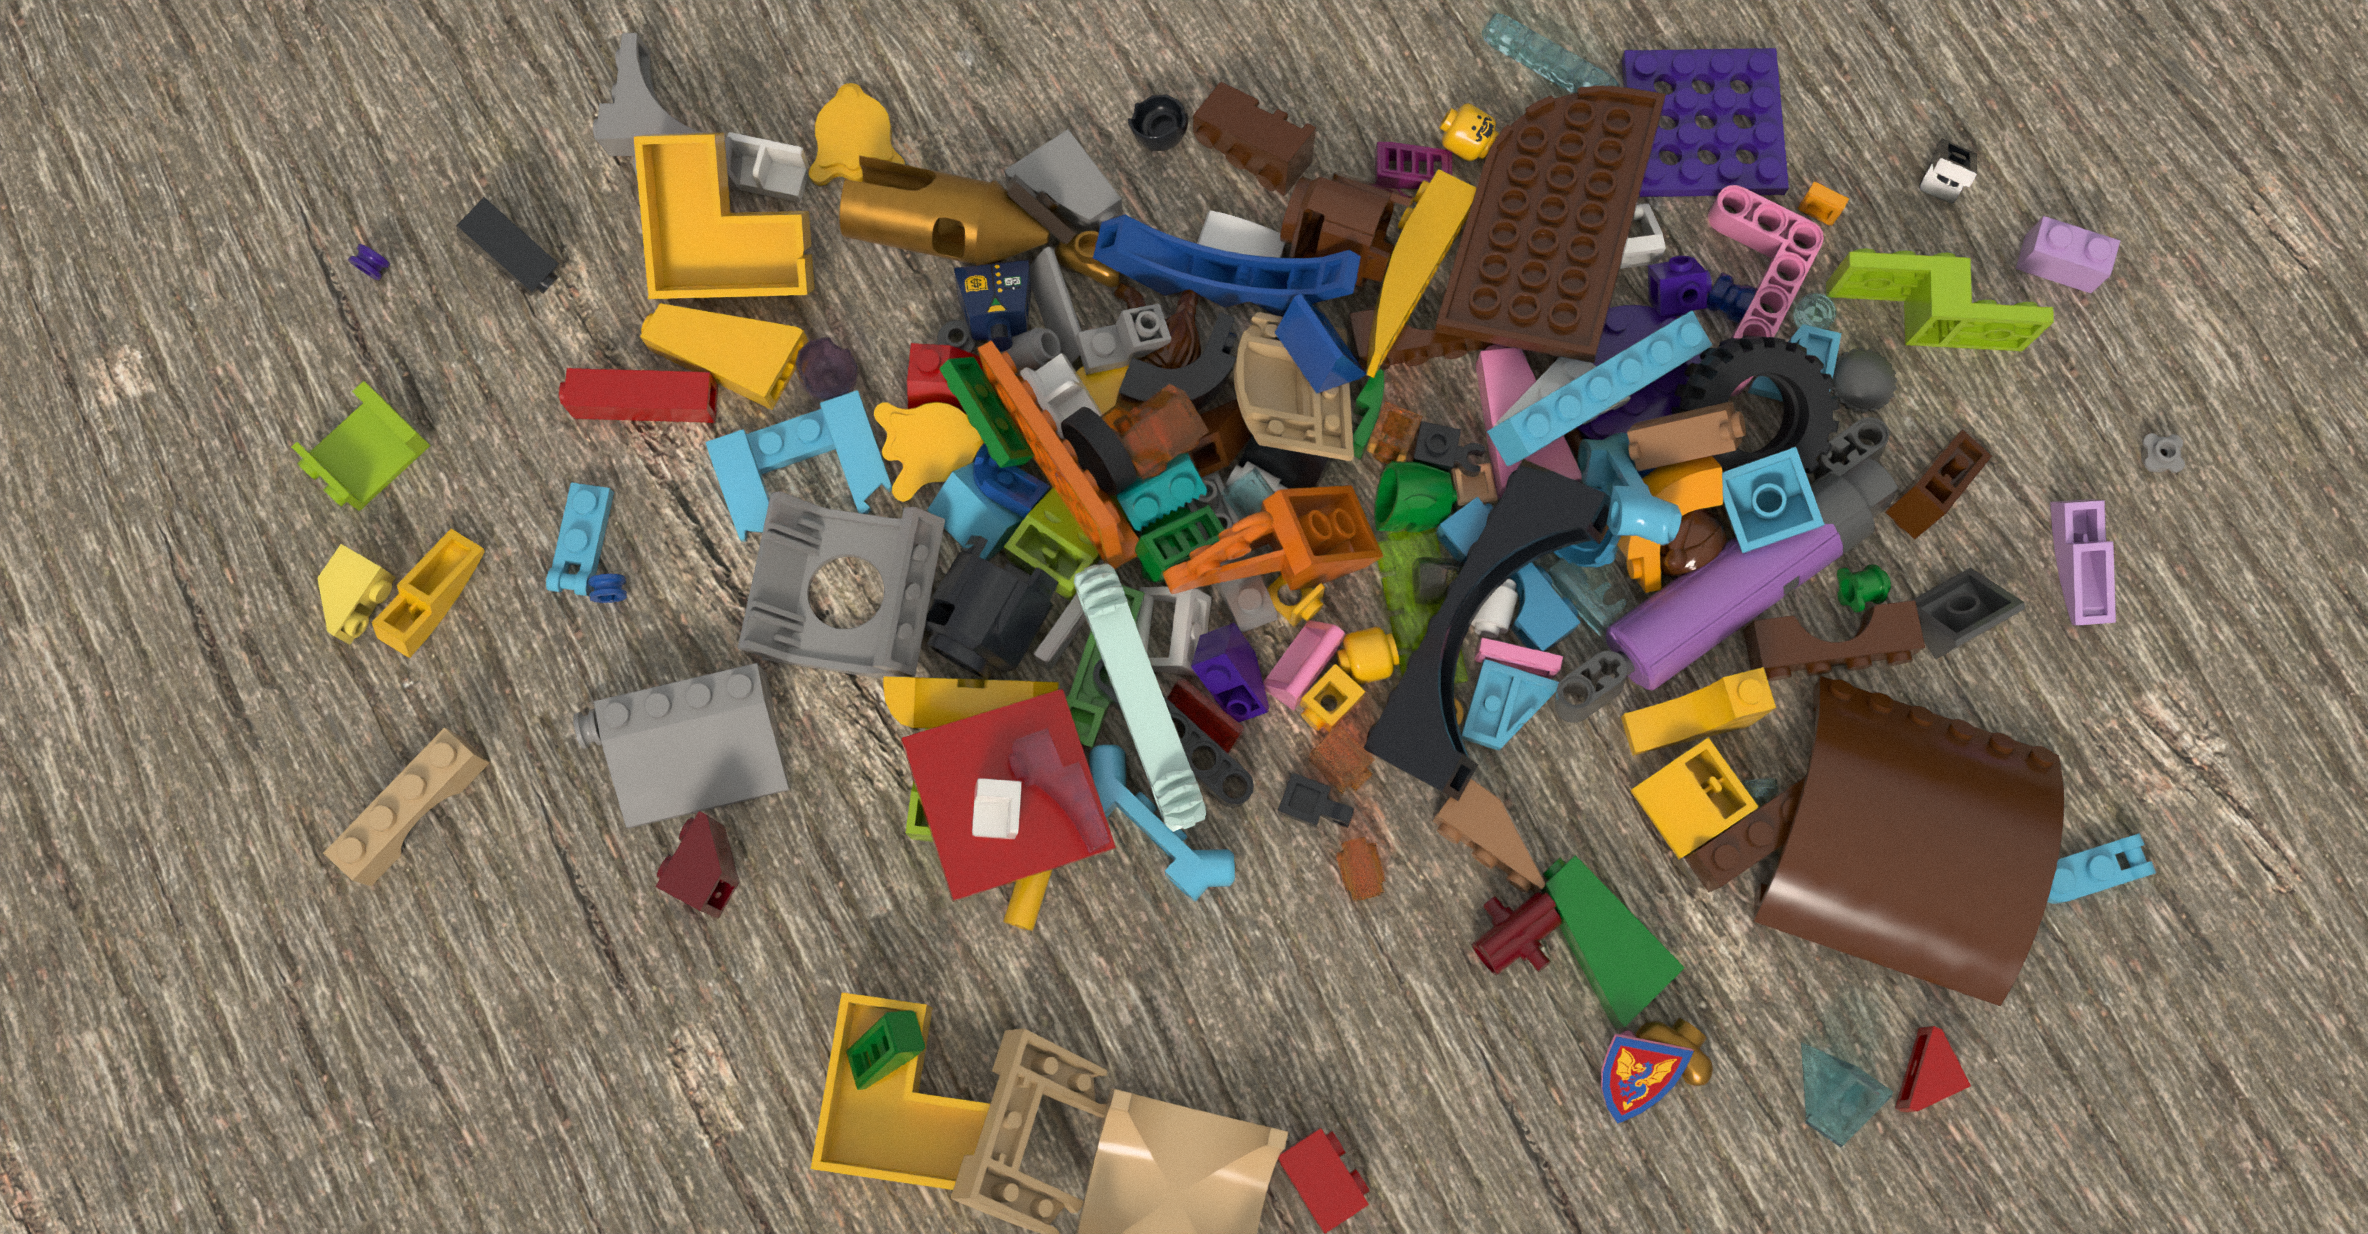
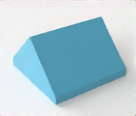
M1796 447L1722 473L1723 503L1742 554L1825 526Z
M973 462L952 471L927 510L929 513L945 519L944 529L962 547L965 546L971 535L982 536L988 541L979 557L990 561L1004 548L1024 518L993 501L978 488L973 477Z

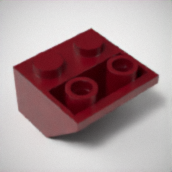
M699 811L695 819L693 817L689 818L682 827L679 834L681 843L674 855H668L660 865L657 872L659 881L655 887L695 909L719 919L740 881L725 826Z

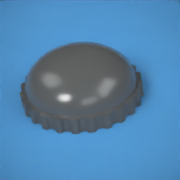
M1864 348L1859 350L1852 349L1836 359L1833 375L1835 387L1830 391L1833 392V396L1839 397V404H1843L1846 409H1852L1853 412L1860 411L1861 413H1866L1867 411L1874 412L1876 409L1879 410L1884 407L1883 405L1890 402L1889 399L1894 397L1893 392L1897 389L1895 385L1897 382V378H1895L1896 372L1892 369V364L1887 361V358L1881 356L1879 352H1873L1872 349L1864 350Z

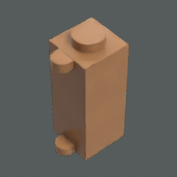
M1733 401L1637 422L1627 431L1630 442L1629 455L1631 460L1635 461L1637 471L1736 451L1742 442V437L1746 436L1744 417L1740 411L1735 412Z

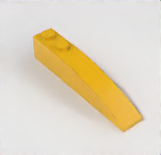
M1437 170L1430 183L1425 180L1422 182L1414 198V202L1417 203L1414 209L1407 207L1398 224V228L1402 232L1393 250L1381 285L1369 337L1367 375L1373 378L1468 219L1477 188L1442 170Z

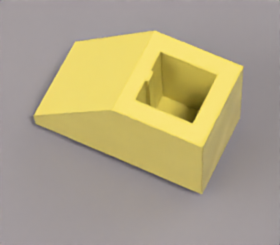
M340 544L317 579L327 632L351 645L353 640L362 635L366 630L369 617L376 606L385 601L392 590V583L396 577Z

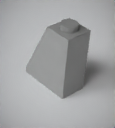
M1069 129L1004 170L1007 183L1016 174L1036 193L1039 194L1042 190L1048 193L1060 205L1057 211L1071 222L1075 228L1083 232H1098L1101 222L1123 215L1122 199Z

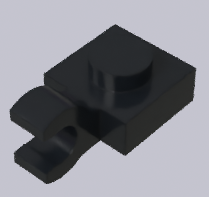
M1292 772L1279 805L1278 814L1317 828L1321 817L1348 828L1354 814V808L1328 799L1331 791L1330 786Z

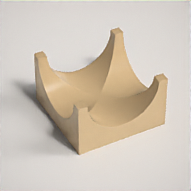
M1110 1089L1075 1234H1257L1269 1182L1280 1153L1285 1150L1288 1131L1204 1112L1117 1089Z

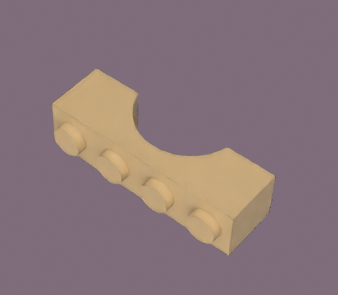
M444 727L323 854L352 881L372 886L401 856L402 843L418 820L444 799L460 794L490 762L462 736Z

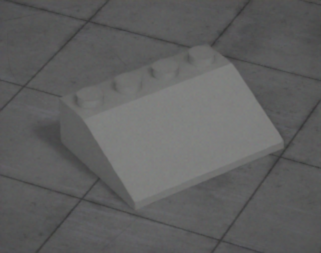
M758 663L594 701L601 744L623 819L628 829L790 790L768 676Z

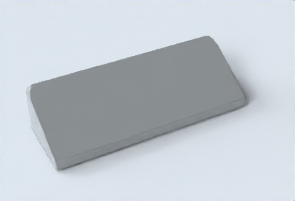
M1051 247L1043 249L1029 266L1031 287L1045 328L1052 330L1059 339L1061 346L1060 354L1066 355L1075 370L1083 367V362L1075 337L1081 331L1054 250Z

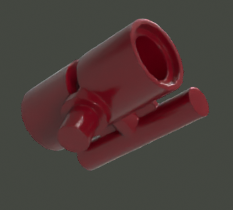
M1537 892L1514 911L1510 906L1505 908L1496 896L1484 904V909L1493 918L1491 923L1494 927L1471 945L1479 959L1494 975L1497 976L1518 958H1521L1524 962L1528 960L1538 972L1550 964V959L1541 950L1543 945L1540 941L1562 924V920L1554 909L1556 907L1555 902L1547 893L1541 895Z

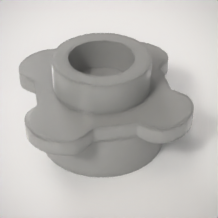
M2150 433L2143 438L2142 444L2144 448L2141 453V459L2148 471L2164 472L2169 469L2172 473H2177L2184 468L2185 462L2181 458L2180 448L2183 446L2181 437L2176 434H2172L2169 437H2158L2156 434ZM2160 451H2166V456H2163Z

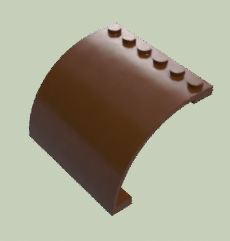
M1820 675L1813 688V711H1816V722L1804 785L1788 837L1769 885L1760 883L1754 895L1753 922L2001 1006L2018 977L2035 939L2057 867L2064 822V785L2059 755L2054 754L2045 747H2033L2015 741L2006 734L1992 733L1974 727L1964 720H1953L1932 713L1925 707L1911 706L1893 700L1886 694L1880 692L1872 693L1854 687L1844 680H1833Z

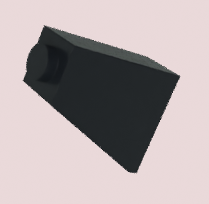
M485 197L456 225L457 236L530 296L537 289L544 294L559 278L554 273L559 263Z

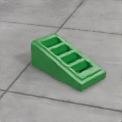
M1207 505L1141 536L1135 547V553L1152 580L1157 582L1164 579L1163 573L1167 569L1191 560L1189 554L1195 549L1205 545H1214L1220 541L1218 535L1225 529L1210 505ZM1201 522L1210 539L1205 540L1195 524ZM1186 530L1195 546H1190L1182 533ZM1169 539H1172L1180 553L1175 554L1168 543Z
M909 1010L885 1013L847 1049L846 1053L858 1090H863L915 1058L925 1049L924 1039L915 1012Z

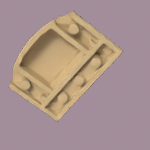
M1257 312L1250 321L1252 325L1246 331L1244 330L1239 340L1235 354L1237 358L1234 363L1235 391L1240 412L1247 428L1257 443L1262 446L1352 461L1354 449L1349 383L1316 394L1275 334L1283 317ZM1334 327L1347 345L1346 329Z

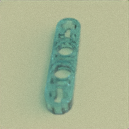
M1493 14L1482 30V37L1488 45L1573 94L1577 93V88L1619 87L1615 78L1607 72L1504 14Z

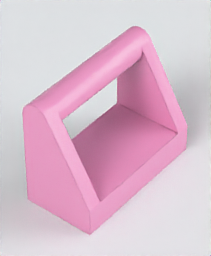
M1309 620L1264 680L1265 691L1295 711L1301 702V698L1310 690L1332 660L1336 651L1340 649L1345 635L1344 631L1334 624Z

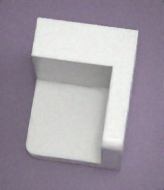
M978 778L974 793L973 836L1015 839L1019 829L1022 782Z

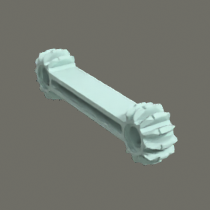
M1107 563L1095 564L1084 568V571L1075 574L1074 578L1078 599L1096 641L1165 825L1172 831L1181 828L1185 830L1195 826V823L1205 820L1206 806L1202 798L1203 796L1194 773L1190 768L1114 567Z

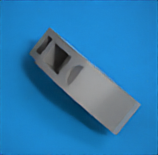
M1218 472L1202 477L1207 493L1206 495L1200 494L1199 499L1193 498L1191 503L1185 502L1187 509L1194 512L1210 505L1224 529L1232 527L1239 520ZM1201 522L1197 523V527L1204 539H1210ZM1249 552L1244 556L1227 560L1220 564L1223 566L1252 558V554ZM1261 575L1216 583L1223 601L1228 606L1234 622L1241 633L1278 620L1277 611Z

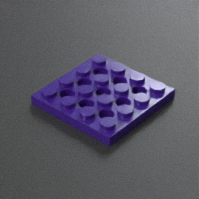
M1776 48L1624 51L1622 56L1624 87L1657 92L1654 88V83L1663 81L1670 84L1673 89V93L1665 96V104L1661 116L1673 119L1676 128L1665 130L1658 126L1640 197L1718 196L1723 188L1730 185L1744 187L1758 195L1786 194L1789 184ZM1734 80L1744 82L1748 86L1749 92L1744 94L1735 92L1731 88L1730 82ZM1703 81L1710 86L1711 92L1708 94L1697 93L1693 89L1692 83ZM1700 115L1709 117L1713 121L1714 127L1711 129L1700 128L1695 122V117ZM1736 115L1746 116L1750 119L1752 127L1747 129L1738 127L1734 123L1733 117ZM1702 150L1710 151L1715 155L1717 162L1711 165L1704 164L1699 160L1697 153ZM1747 150L1751 152L1755 162L1752 164L1740 162L1736 157V151ZM1663 151L1673 152L1677 156L1679 163L1667 165L1661 161L1659 153Z

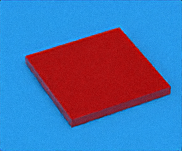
M1063 689L901 738L953 902L1116 848ZM978 778L1022 782L1019 829L1015 839L975 837L972 835L974 793Z

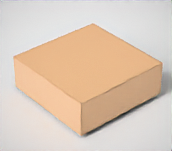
M1491 463L1477 464L1481 466L1479 476L1476 477L1464 475L1458 467L1452 469L1450 475L1453 489L1457 491V510L1463 508L1476 497H1479L1484 505L1486 503L1490 505L1497 504L1498 497Z

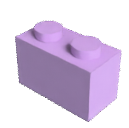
M2043 216L2025 235L2016 269L2092 293L2111 276L2120 240Z

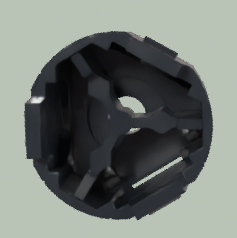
M971 535L965 546L961 548V552L958 553L932 597L934 604L928 612L925 621L926 629L932 635L926 645L961 668L988 680L993 670L1006 673L1017 669L1053 606L1050 599L1059 582L1038 567L1030 575L1009 563L1002 569L980 558L979 556L988 540L982 536Z

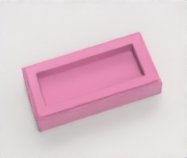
M1482 637L1476 647L1474 660L1482 663L1484 659L1552 679L1561 669L1563 656Z

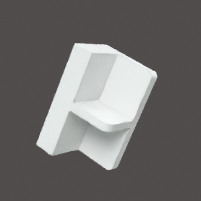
M731 132L728 133L727 137L732 138L743 155L739 190L801 203L810 168L802 147Z
M1059 354L1036 371L1027 367L1020 371L1023 379L1027 380L1032 387L1043 410L1046 409L1052 416L1058 428L1057 433L1061 439L1065 440L1061 430V422L1081 407L1090 408L1107 422L1066 355Z

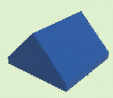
M1301 293L1296 295L1279 323L1275 334L1316 394L1358 380L1366 375V372L1325 313Z

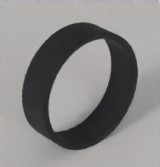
M1081 407L1061 422L1063 436L1074 448L1078 457V463L1084 471L1089 470L1098 487L1105 493L1116 496L1136 481L1137 476L1134 465L1124 446L1106 422L1088 407Z

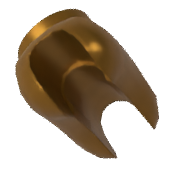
M1085 231L1081 234L1076 233L1068 244H1063L1060 241L1054 250L1059 265L1079 272L1106 287L1113 288L1119 285V272L1093 259L1098 232Z
M1678 1018L1672 1027L1667 1026L1661 1021H1650L1638 1029L1636 1032L1637 1038L1693 1049L1694 1053L1682 1077L1690 1085L1700 1086L1708 1083L1712 1076L1713 1066L1710 1058L1700 1050L1707 1039L1701 1031L1681 1018Z

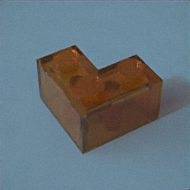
M1168 384L1137 408L1121 400L1100 416L1124 446L1134 465L1136 476L1142 480L1157 476L1163 472L1170 460L1180 453H1186L1199 444L1200 438L1209 432L1186 392L1171 384Z

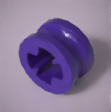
M359 244L356 247L358 254L350 256L348 261L361 272L380 281L382 278L380 271L383 268L388 269L390 263L374 250Z

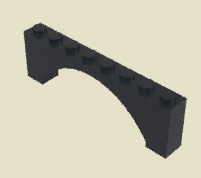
M1522 459L1517 470L1513 471L1509 476L1506 490L1498 505L1489 512L1486 526L1478 541L1470 547L1467 553V561L1458 577L1450 583L1447 597L1440 610L1430 619L1427 633L1419 648L1410 655L1407 669L1399 684L1389 693L1387 705L1379 720L1371 726L1367 735V742L1363 747L1364 750L1459 801L1479 765L1469 758L1463 744L1456 719L1454 702V679L1457 660L1469 627L1483 604L1495 590L1529 563L1571 545L1588 541L1600 544L1609 528L1606 523L1611 498L1606 493Z

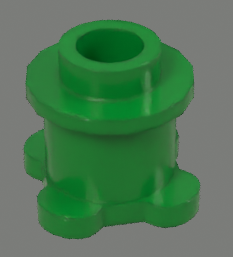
M1869 564L1864 570L1853 573L1847 567L1837 570V579L1839 581L1837 597L1842 606L1848 605L1857 613L1865 609V603L1867 602L1881 604L1886 601L1891 589V581L1888 574L1878 565Z

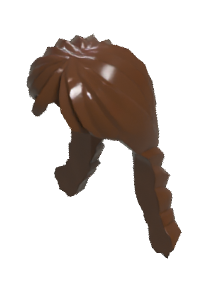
M1120 282L1114 291V295L1127 303V309L1146 306L1143 296L1135 287L1131 286L1129 282L1125 284ZM1190 289L1183 291L1178 300L1175 314L1165 319L1172 339L1171 342L1138 360L1160 368L1177 369L1193 363L1201 356L1200 337L1195 325L1199 294Z

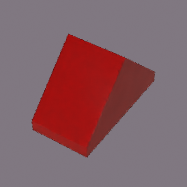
M1929 1026L1918 1029L1895 1109L1902 1112L1920 1111L1971 1087L1943 1030L1938 1027Z

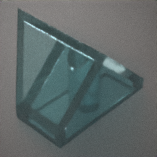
M1801 1042L1805 1123L1841 1148L1892 1097L1893 1091L1856 1065Z

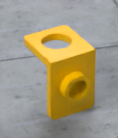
M1282 575L1267 588L1275 609L1293 627L1303 618L1307 622L1311 620L1324 606L1321 601L1325 586L1322 583L1314 590L1312 588L1300 589L1301 599L1292 606L1284 605L1278 598L1279 589L1287 584Z

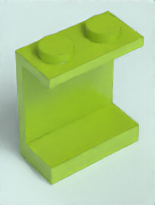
M365 381L352 391L363 404L311 451L299 442L291 446L302 457L297 464L314 480L321 477L328 484L323 490L338 505L342 507L347 502L358 511H361L431 446Z

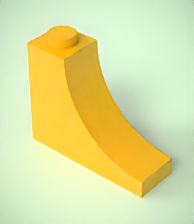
M1764 667L1722 677L1720 680L1687 695L1624 713L1621 716V720L1633 756L1750 727L1773 711L1776 705Z

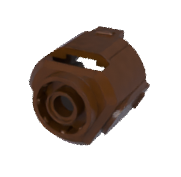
M1334 172L1333 176H1320L1314 180L1302 176L1298 180L1289 200L1282 223L1280 241L1292 245L1290 250L1291 258H1318L1351 250L1361 256L1355 286L1363 288L1368 279L1382 282L1395 248L1394 245L1384 241L1395 202L1409 207L1413 205L1414 197L1405 195L1400 189L1391 190Z

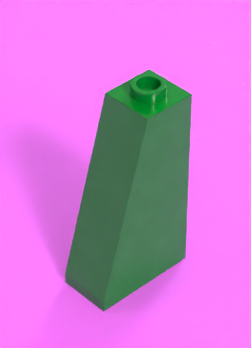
M1576 855L1567 862L1560 857L1542 874L1547 881L1540 891L1542 895L1547 893L1555 902L1556 907L1554 909L1562 920V924L1559 927L1610 1023L1616 1029L1626 1027L1685 967Z

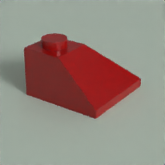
M911 343L907 375L908 409L916 408L925 403L943 402L957 407L966 413L957 397L949 390L947 381L939 368L948 359L974 357L984 372L980 356L951 345Z

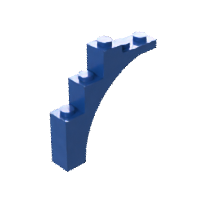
M1126 214L1101 222L1093 259L1164 296L1190 289L1224 308L1250 301L1281 317L1284 316L1293 298L1299 293L1312 303L1353 294L1361 256L1351 250L1318 258H1276L1224 251L1166 234Z

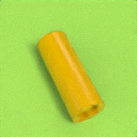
M1052 870L1015 882L1003 922L1033 931Z

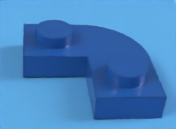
M984 443L977 452L973 466V477L976 485L987 497L1025 518L1048 493L1050 486L1019 469L1022 465L1000 468L997 462L989 455L988 448Z

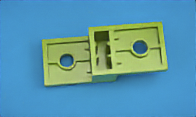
M1869 248L1857 249L1846 255L1826 282V297L1904 301L1905 345L2024 351L2054 323L2053 307H2039L2035 302L2001 305L1995 300H1979L1972 303L1971 258L1956 257L1953 253L1945 252L1927 256L1916 255L1915 252L1908 250L1888 254L1876 253L1875 250Z

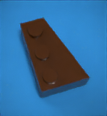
M1220 82L1193 114V133L1196 139L1203 146L1210 149L1214 147L1223 153L1228 162L1235 168L1240 170L1246 169L1252 173L1267 190H1276L1285 196L1312 163L1316 127L1306 123L1303 128H1300L1286 121L1288 118L1286 112L1277 109L1274 114H1271L1257 107L1260 104L1258 99Z

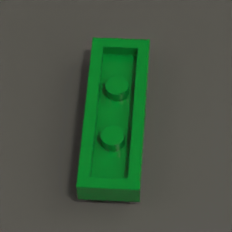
M974 357L948 359L939 369L947 381L949 390L957 397L967 413L970 424L978 431L986 444L991 458L997 462L1000 468L1027 463L1034 456V453Z

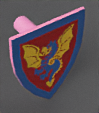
M1631 1030L1624 1031L1620 1035L1615 1034L1601 1069V1089L1605 1104L1617 1124L1641 1114L1659 1102L1676 1085L1685 1071L1694 1050L1640 1039Z

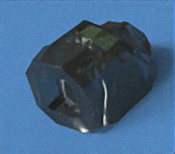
M1416 558L1412 568L1415 603L1427 605L1443 604L1447 597L1450 583L1458 577L1465 563L1457 561L1455 558Z

